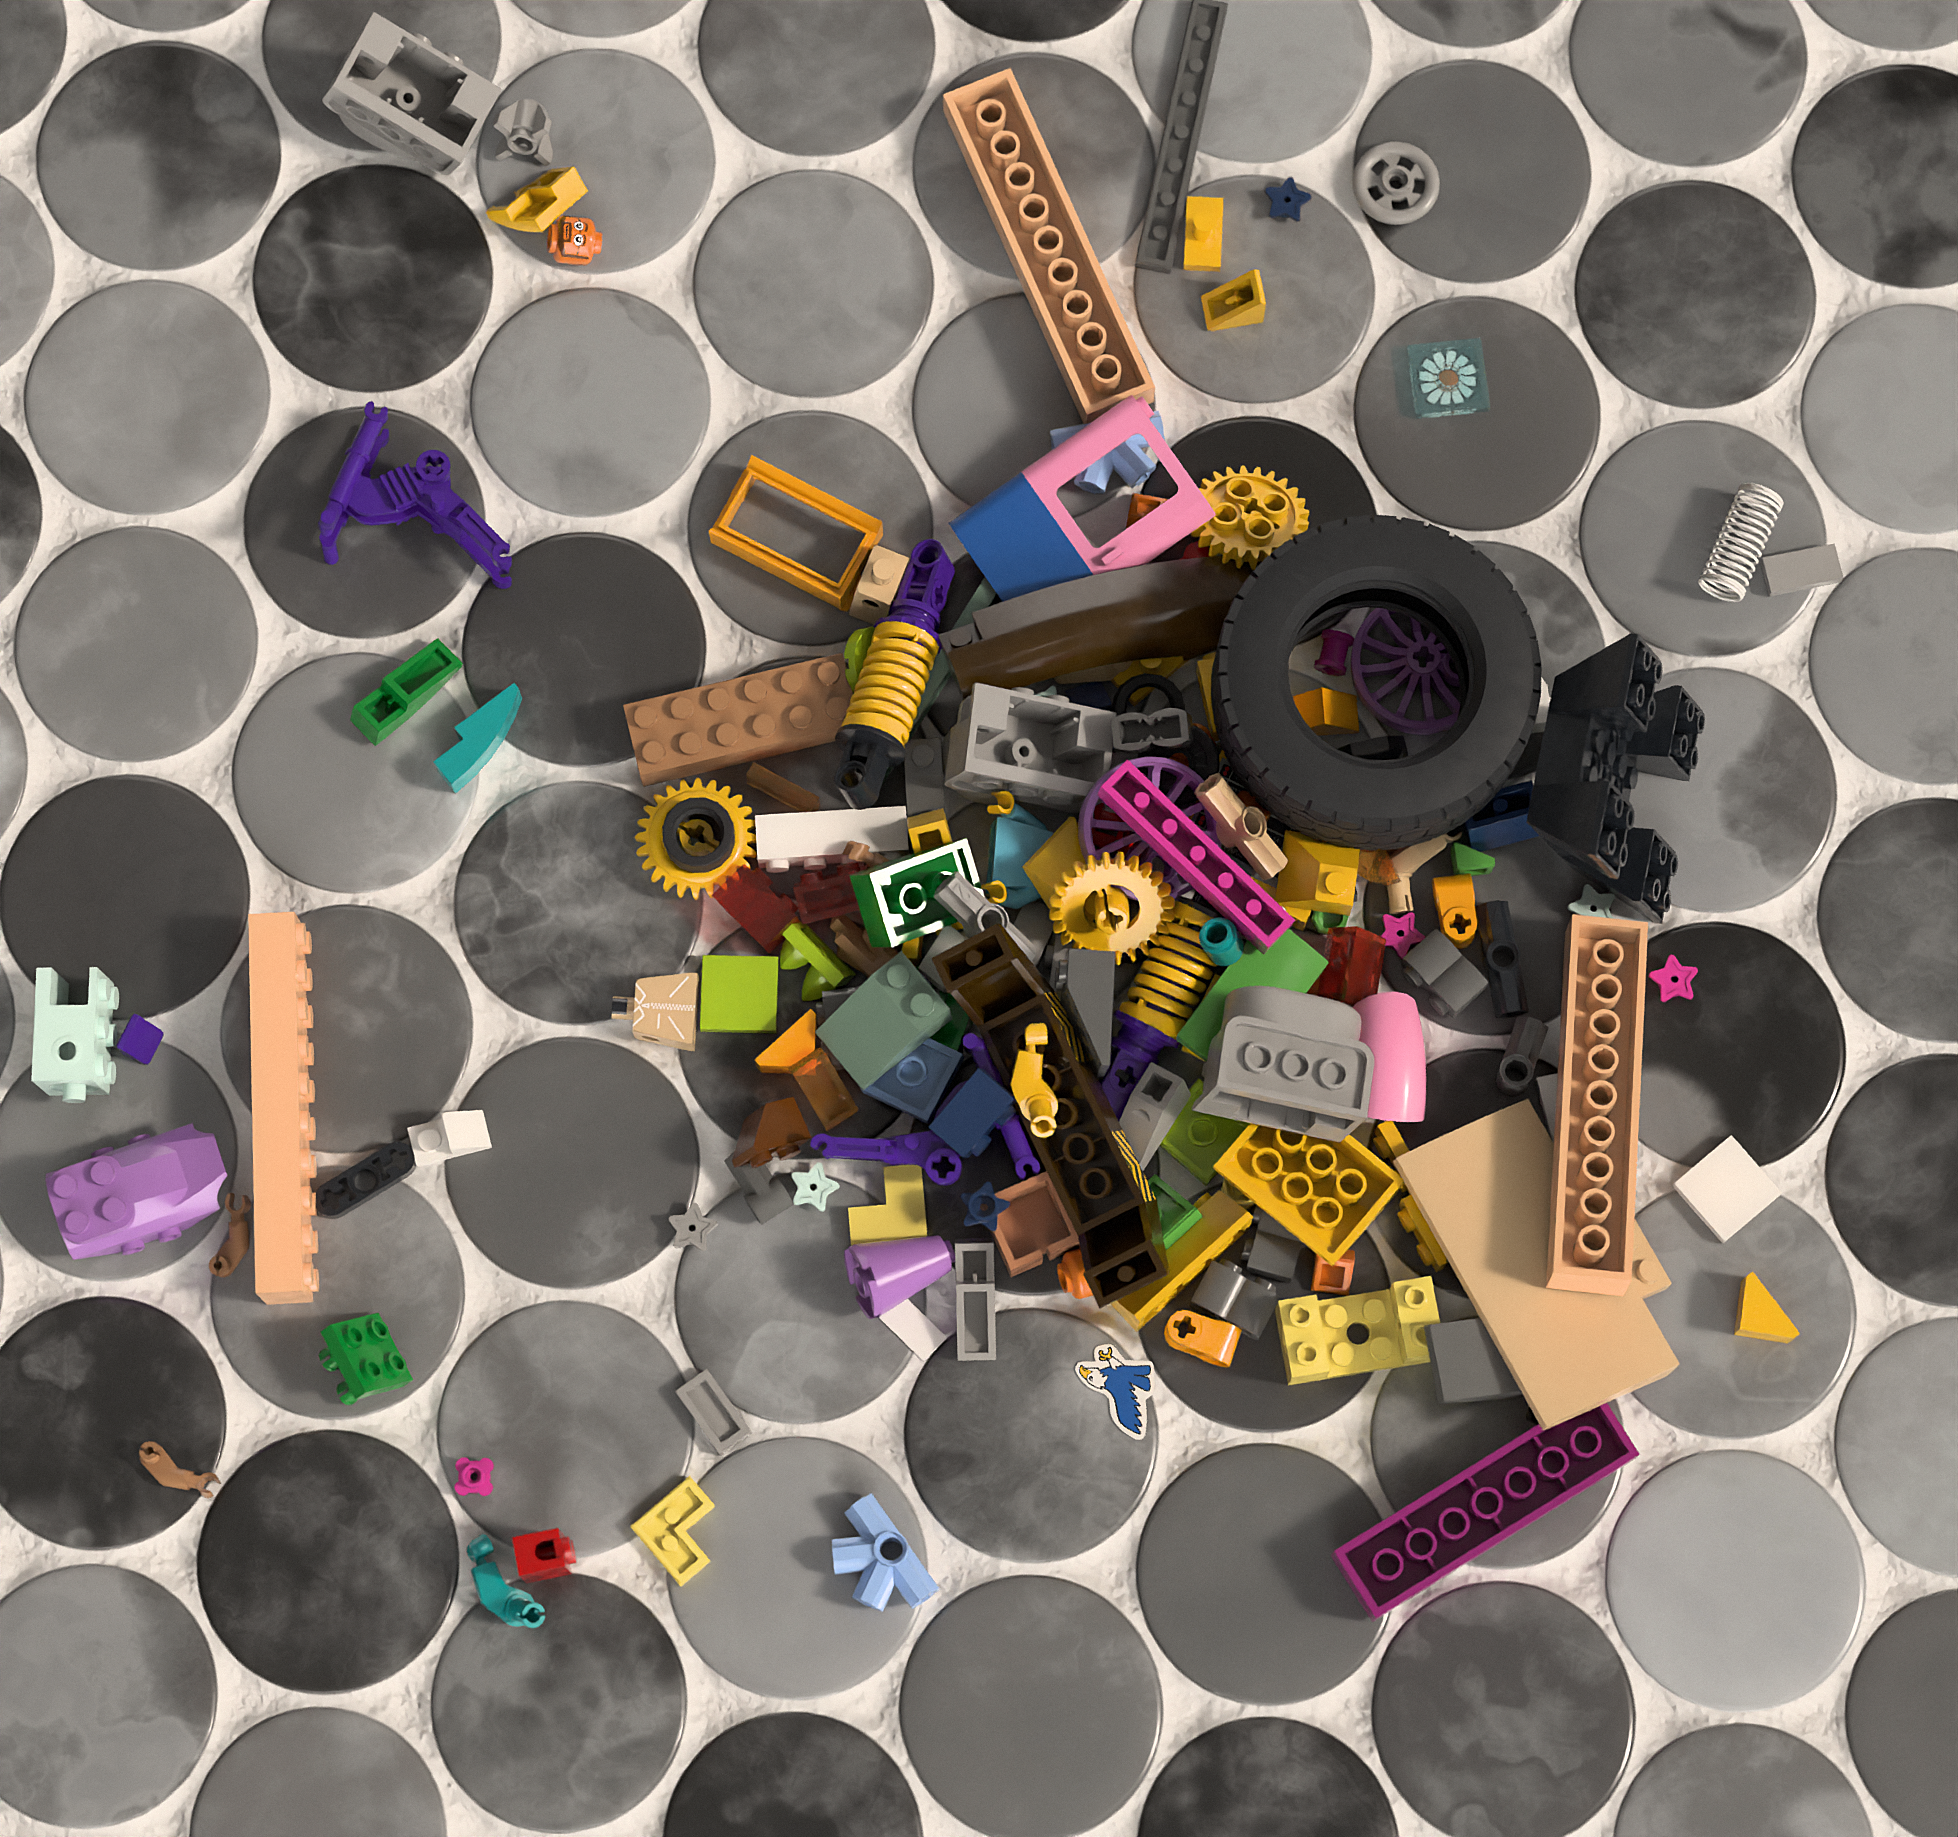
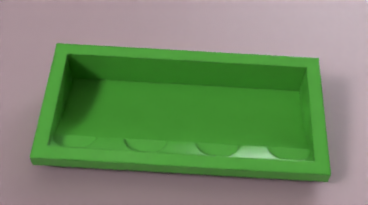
M1290 929L1264 955L1252 943L1247 941L1240 959L1228 966L1178 1033L1176 1040L1207 1062L1211 1040L1221 1030L1225 999L1231 991L1245 986H1271L1307 993L1329 962Z

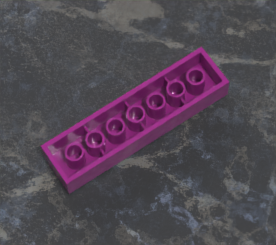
M1607 1403L1544 1431L1540 1424L1339 1547L1333 1551L1331 1557L1370 1620L1374 1622L1632 1462L1640 1453Z

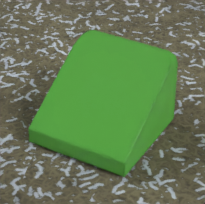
M1453 842L1450 852L1454 875L1470 873L1471 876H1479L1492 872L1495 858L1460 843Z

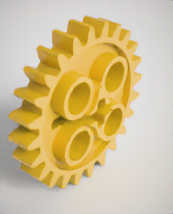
M1241 466L1240 472L1237 474L1230 467H1226L1225 477L1215 471L1211 481L1207 479L1202 480L1201 488L1198 489L1216 515L1191 532V536L1200 537L1198 543L1200 548L1210 545V557L1220 553L1223 555L1222 563L1224 564L1232 558L1236 560L1237 568H1240L1245 561L1249 562L1252 570H1255L1257 562L1263 561L1268 555L1270 556L1274 550L1289 539L1293 540L1294 536L1307 531L1309 510L1304 509L1305 498H1297V487L1286 489L1288 479L1284 478L1276 482L1274 480L1275 472L1273 471L1265 477L1261 475L1260 467H1256L1253 474L1248 473L1245 466Z

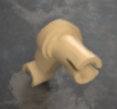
M1462 832L1455 834L1453 837L1445 833L1427 842L1398 848L1380 866L1379 877L1382 878V881H1386L1390 914L1414 911L1409 881L1412 873H1415L1422 864L1442 851L1447 843L1458 840Z

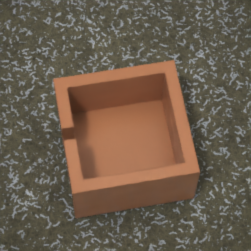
M1047 1171L995 1193L996 1197L1010 1203L1006 1210L998 1214L997 1230H990L1010 1277L1041 1265L1043 1262L1042 1255L1047 1254L1050 1261L1080 1247L1078 1235ZM986 1204L980 1206L982 1211H986L988 1208Z

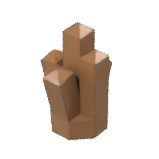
M844 913L832 917L830 928L836 933L834 942L838 945L837 957L862 972L867 978L899 954L892 947L872 948L866 928L862 927L860 929Z

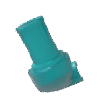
M481 1534L468 1544L466 1552L470 1560L477 1565V1567L471 1569V1574L480 1603L510 1626L519 1627L525 1625L529 1628L540 1626L545 1619V1615L538 1613V1611L545 1612L542 1605L534 1602L529 1593L507 1585L495 1561L487 1563L485 1557L494 1552L493 1545L487 1535Z

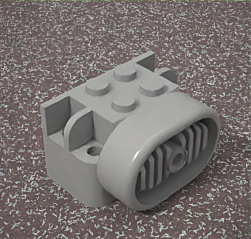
M373 12L364 30L359 34L323 96L322 102L340 116L345 126L351 132L368 143L400 158L417 161L436 173L448 176L464 160L502 89L463 66V61L456 55L449 52H444L443 54L433 48L430 40L418 33L410 34Z
M974 683L972 694L966 697L960 704L957 723L948 730L941 745L942 768L945 776L944 785L954 789L964 798L982 804L998 805L997 798L992 796L991 792L1009 791L1014 797V802L1024 809L1043 807L1062 812L1080 813L1089 790L1100 777L1110 770L1113 748L1111 720L1116 717V712L1069 703V698L1065 696L1049 695L1047 698L1036 696L1034 691L1028 688L1016 687L1008 690ZM1098 799L1096 806L1102 803V801Z
M1245 986L1231 991L1225 999L1221 1030L1211 1040L1208 1059L1202 1068V1076L1205 1077L1203 1094L1193 1103L1192 1110L1341 1142L1365 1121L1368 1115L1374 1055L1365 1043L1359 1041L1362 1024L1359 1013L1352 1007L1336 1000L1278 987Z

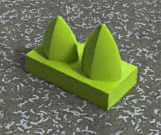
M804 921L792 923L782 934L786 939L780 951V968L790 970L802 967L808 962L812 964L802 986L801 999L803 1001L822 998V991L834 990L839 986L847 985L856 975Z

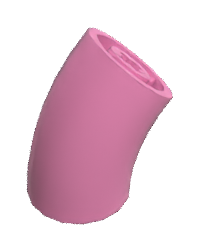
M1381 992L1368 996L1352 1007L1359 1013L1362 1021L1359 1041L1365 1043L1374 1055V1069L1367 1117L1399 1122L1423 1121L1426 1104V1058L1422 1026L1415 999L1408 994L1400 992Z

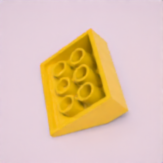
M1253 1123L1248 1125L1213 1166L1215 1171L1332 1267L1376 1219L1404 1183L1399 1174L1350 1134L1341 1142H1335Z

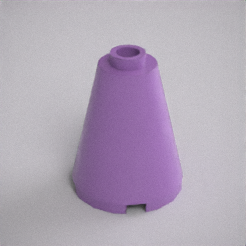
M939 1235L853 1244L844 1251V1262L850 1285L856 1284L860 1295L855 1296L868 1319L882 1316L951 1271V1263L955 1262V1253L951 1243L948 1240L943 1241Z

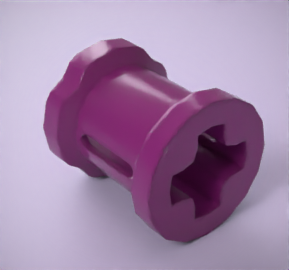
M1323 630L1321 634L1323 645L1320 657L1315 660L1313 668L1327 675L1344 676L1347 670L1344 663L1348 647L1353 646L1354 637L1338 630Z

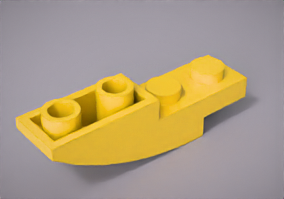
M1385 1121L1377 1126L1375 1130L1377 1137L1373 1139V1142L1383 1159L1389 1157L1395 1172L1399 1174L1393 1161L1397 1157L1409 1152V1149L1394 1122ZM1403 1183L1400 1188L1401 1192L1407 1190L1410 1195L1401 1200L1399 1204L1401 1211L1397 1213L1398 1218L1407 1233L1414 1232L1420 1243L1416 1246V1249L1423 1263L1426 1266L1432 1264L1435 1272H1438L1444 1268L1447 1258L1406 1184Z

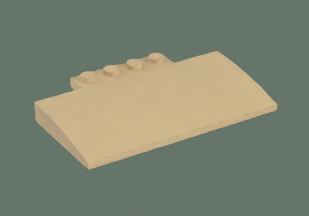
M1526 1099L1397 1157L1393 1163L1544 1431L1664 1378L1680 1364L1643 1301L1647 1297L1666 1290L1672 1282L1635 1218L1632 1281L1624 1296L1546 1288L1554 1143L1529 1099Z

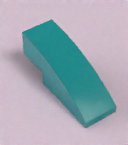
M515 683L454 727L461 741L433 761L438 773L455 794L482 770L504 741L522 701L520 690Z

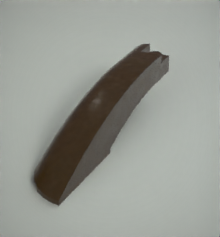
M1213 556L1140 565L1072 580L972 612L974 623L939 634L942 653L962 700L972 694L974 683L1011 690L1012 688H1022L1071 672L1109 664L1181 656L1185 661L1217 649L1222 625L1232 601L1254 570L1250 567L1249 562L1244 561L1242 566L1237 568L1235 559L1231 558L1224 564L1222 563L1223 556ZM1262 561L1257 562L1256 568L1262 563Z

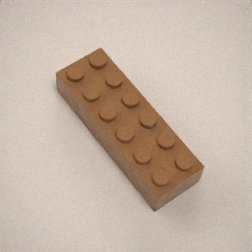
M843 653L623 705L643 787L834 742L836 733L845 719L846 711L850 706V699L853 695L845 675V669L847 668Z

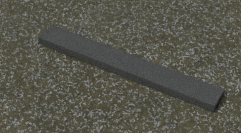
M1192 0L1135 260V267L1171 274L1228 9V3L1215 0Z

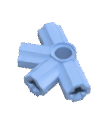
M1159 410L1153 411L1154 415L1149 419L1165 440ZM1090 423L1050 430L1052 450ZM1133 435L1076 475L1074 484L1084 491L1093 494H1104L1114 469L1131 489L1139 486L1156 469V465L1140 449L1150 447L1142 435Z
M872 1493L858 1500L844 1512L860 1537L832 1539L835 1574L863 1572L852 1595L853 1599L872 1609L883 1612L894 1586H896L913 1609L927 1601L940 1589ZM897 1542L903 1547L902 1554L898 1559L887 1560L881 1556V1550L886 1543Z

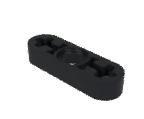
M402 1142L391 1143L322 1184L315 1192L317 1210L326 1218H341L409 1177L416 1168L413 1150ZM398 1152L401 1156L408 1154L409 1157L404 1160L406 1166L403 1169L399 1170L395 1165L385 1170L390 1178L384 1181L382 1173L374 1164L380 1161L384 1168L393 1162L391 1156L393 1153ZM364 1170L372 1171L376 1175L374 1187L367 1191H361L355 1186L356 1176ZM345 1181H347L350 1190L357 1196L352 1201L348 1194L342 1196L338 1200L340 1206L334 1210L330 1205L323 1207V1204L327 1201L325 1195L328 1192H332L336 1196L346 1191L341 1185Z

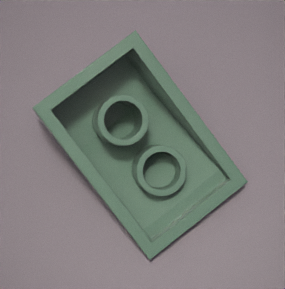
M901 951L873 973L815 1031V1034L859 1087L865 1090L952 1020L950 1008Z

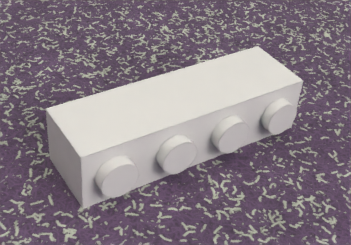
M906 806L755 815L759 868H766L767 872H785L789 870V866L803 865L806 870H821L826 868V864L841 863L842 867L845 868L863 866L864 862L849 859V855L842 854L849 841L866 844L870 847L869 852H877L889 860L909 855Z

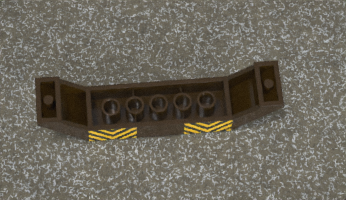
M997 923L932 957L931 959L947 992L953 995L978 1027L1007 1089L1012 1094L1011 1079L1018 1049L1025 1050L1026 1048L1025 1028L1030 1024L1044 1023L1047 1027V1044L1035 1045V1052L1043 1054L1042 1079L1050 1087L1058 1103L1057 1112L1054 1115L1056 1128H1053L1054 1133L1048 1137L1034 1135L1030 1126L1031 1121L1022 1114L1017 1101L1015 1106L1078 1235L1085 1270L1083 1275L1099 1309L1169 1275L1170 1271L1157 1200L1055 990L1001 923Z

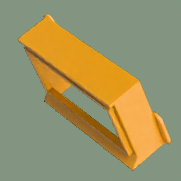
M751 455L747 468L741 474L712 529L710 528L709 536L712 544L845 612L851 608L855 591L861 579V573L868 562L874 545H878L883 536V523L863 511ZM756 479L865 534L838 583L728 527Z

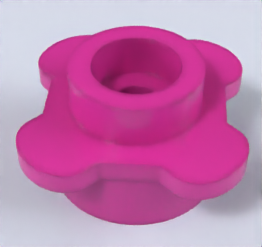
M462 1457L456 1462L455 1468L458 1471V1482L455 1484V1491L459 1495L466 1496L468 1493H479L481 1496H488L491 1494L493 1485L490 1472L494 1469V1464L489 1458H482L480 1461H470L468 1458ZM473 1473L478 1475L477 1480L471 1479Z

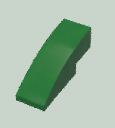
M436 638L384 677L379 688L353 706L350 721L374 746L378 745L423 707L460 670L463 663Z

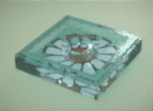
M1481 338L1408 345L1407 354L1416 419L1488 412L1490 410Z

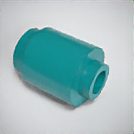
M1213 918L1202 926L1199 933V941L1213 963L1220 966H1228L1240 959L1244 951V943L1231 921L1225 918Z

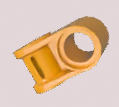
M1466 873L1432 878L1433 898L1436 911H1438L1441 933L1457 949L1467 948L1473 942L1477 929L1475 896L1471 874ZM1454 923H1460L1461 927L1465 929L1464 934H1458L1457 929L1453 928Z
M1181 1310L1170 1317L1164 1329V1337L1169 1346L1176 1350L1194 1355L1210 1364L1228 1368L1230 1367L1242 1330L1235 1325L1221 1320L1211 1319L1188 1310ZM1181 1322L1188 1324L1187 1331L1190 1333L1185 1338L1178 1337L1179 1330L1174 1328L1178 1327Z

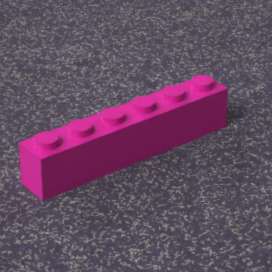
M1128 759L1100 787L1097 796L1225 919L1231 921L1236 929L1263 955L1294 923L1295 919Z

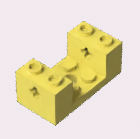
M1431 1276L1396 1281L1387 1290L1320 1301L1317 1300V1294L1280 1300L1275 1308L1288 1385L1429 1363L1431 1361L1424 1326L1440 1323ZM1353 1324H1361L1368 1330L1369 1338L1363 1344H1354L1347 1337V1329Z

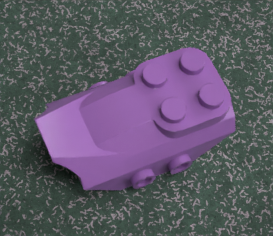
M193 1123L154 1137H150L149 1134L136 1136L128 1140V1146L116 1150L113 1147L96 1150L91 1153L92 1158L47 1173L45 1176L48 1196L59 1230L72 1259L76 1260L122 1252L123 1255H130L145 1249L144 1244L159 1239L160 1242H168L179 1238L182 1235V1230L192 1227L220 1209L217 1195L222 1182L227 1177V1173L214 1133L197 1131L194 1129Z

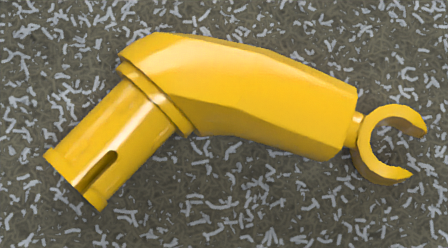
M1044 1023L1030 1024L1025 1028L1026 1048L1025 1050L1018 1049L1011 1088L1022 1114L1031 1121L1030 1126L1034 1135L1048 1137L1054 1133L1053 1128H1056L1054 1115L1057 1112L1058 1103L1054 1093L1042 1079L1043 1054L1035 1052V1045L1047 1044V1027Z

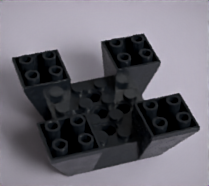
M1630 633L1555 676L1526 823L1573 870L1608 893L1614 894L1617 899L1652 922L1662 924L1664 912H1668L1671 905L1669 886L1671 876H1675L1677 872L1678 857L1676 852L1655 829L1633 827L1635 813L1632 804L1629 802L1631 789H1635L1637 785L1638 772L1681 781L1690 780L1691 769H1695L1698 763L1696 743L1698 734H1701L1704 730L1705 715L1682 686L1674 685L1654 692L1655 685L1659 684L1662 678V663L1639 634Z

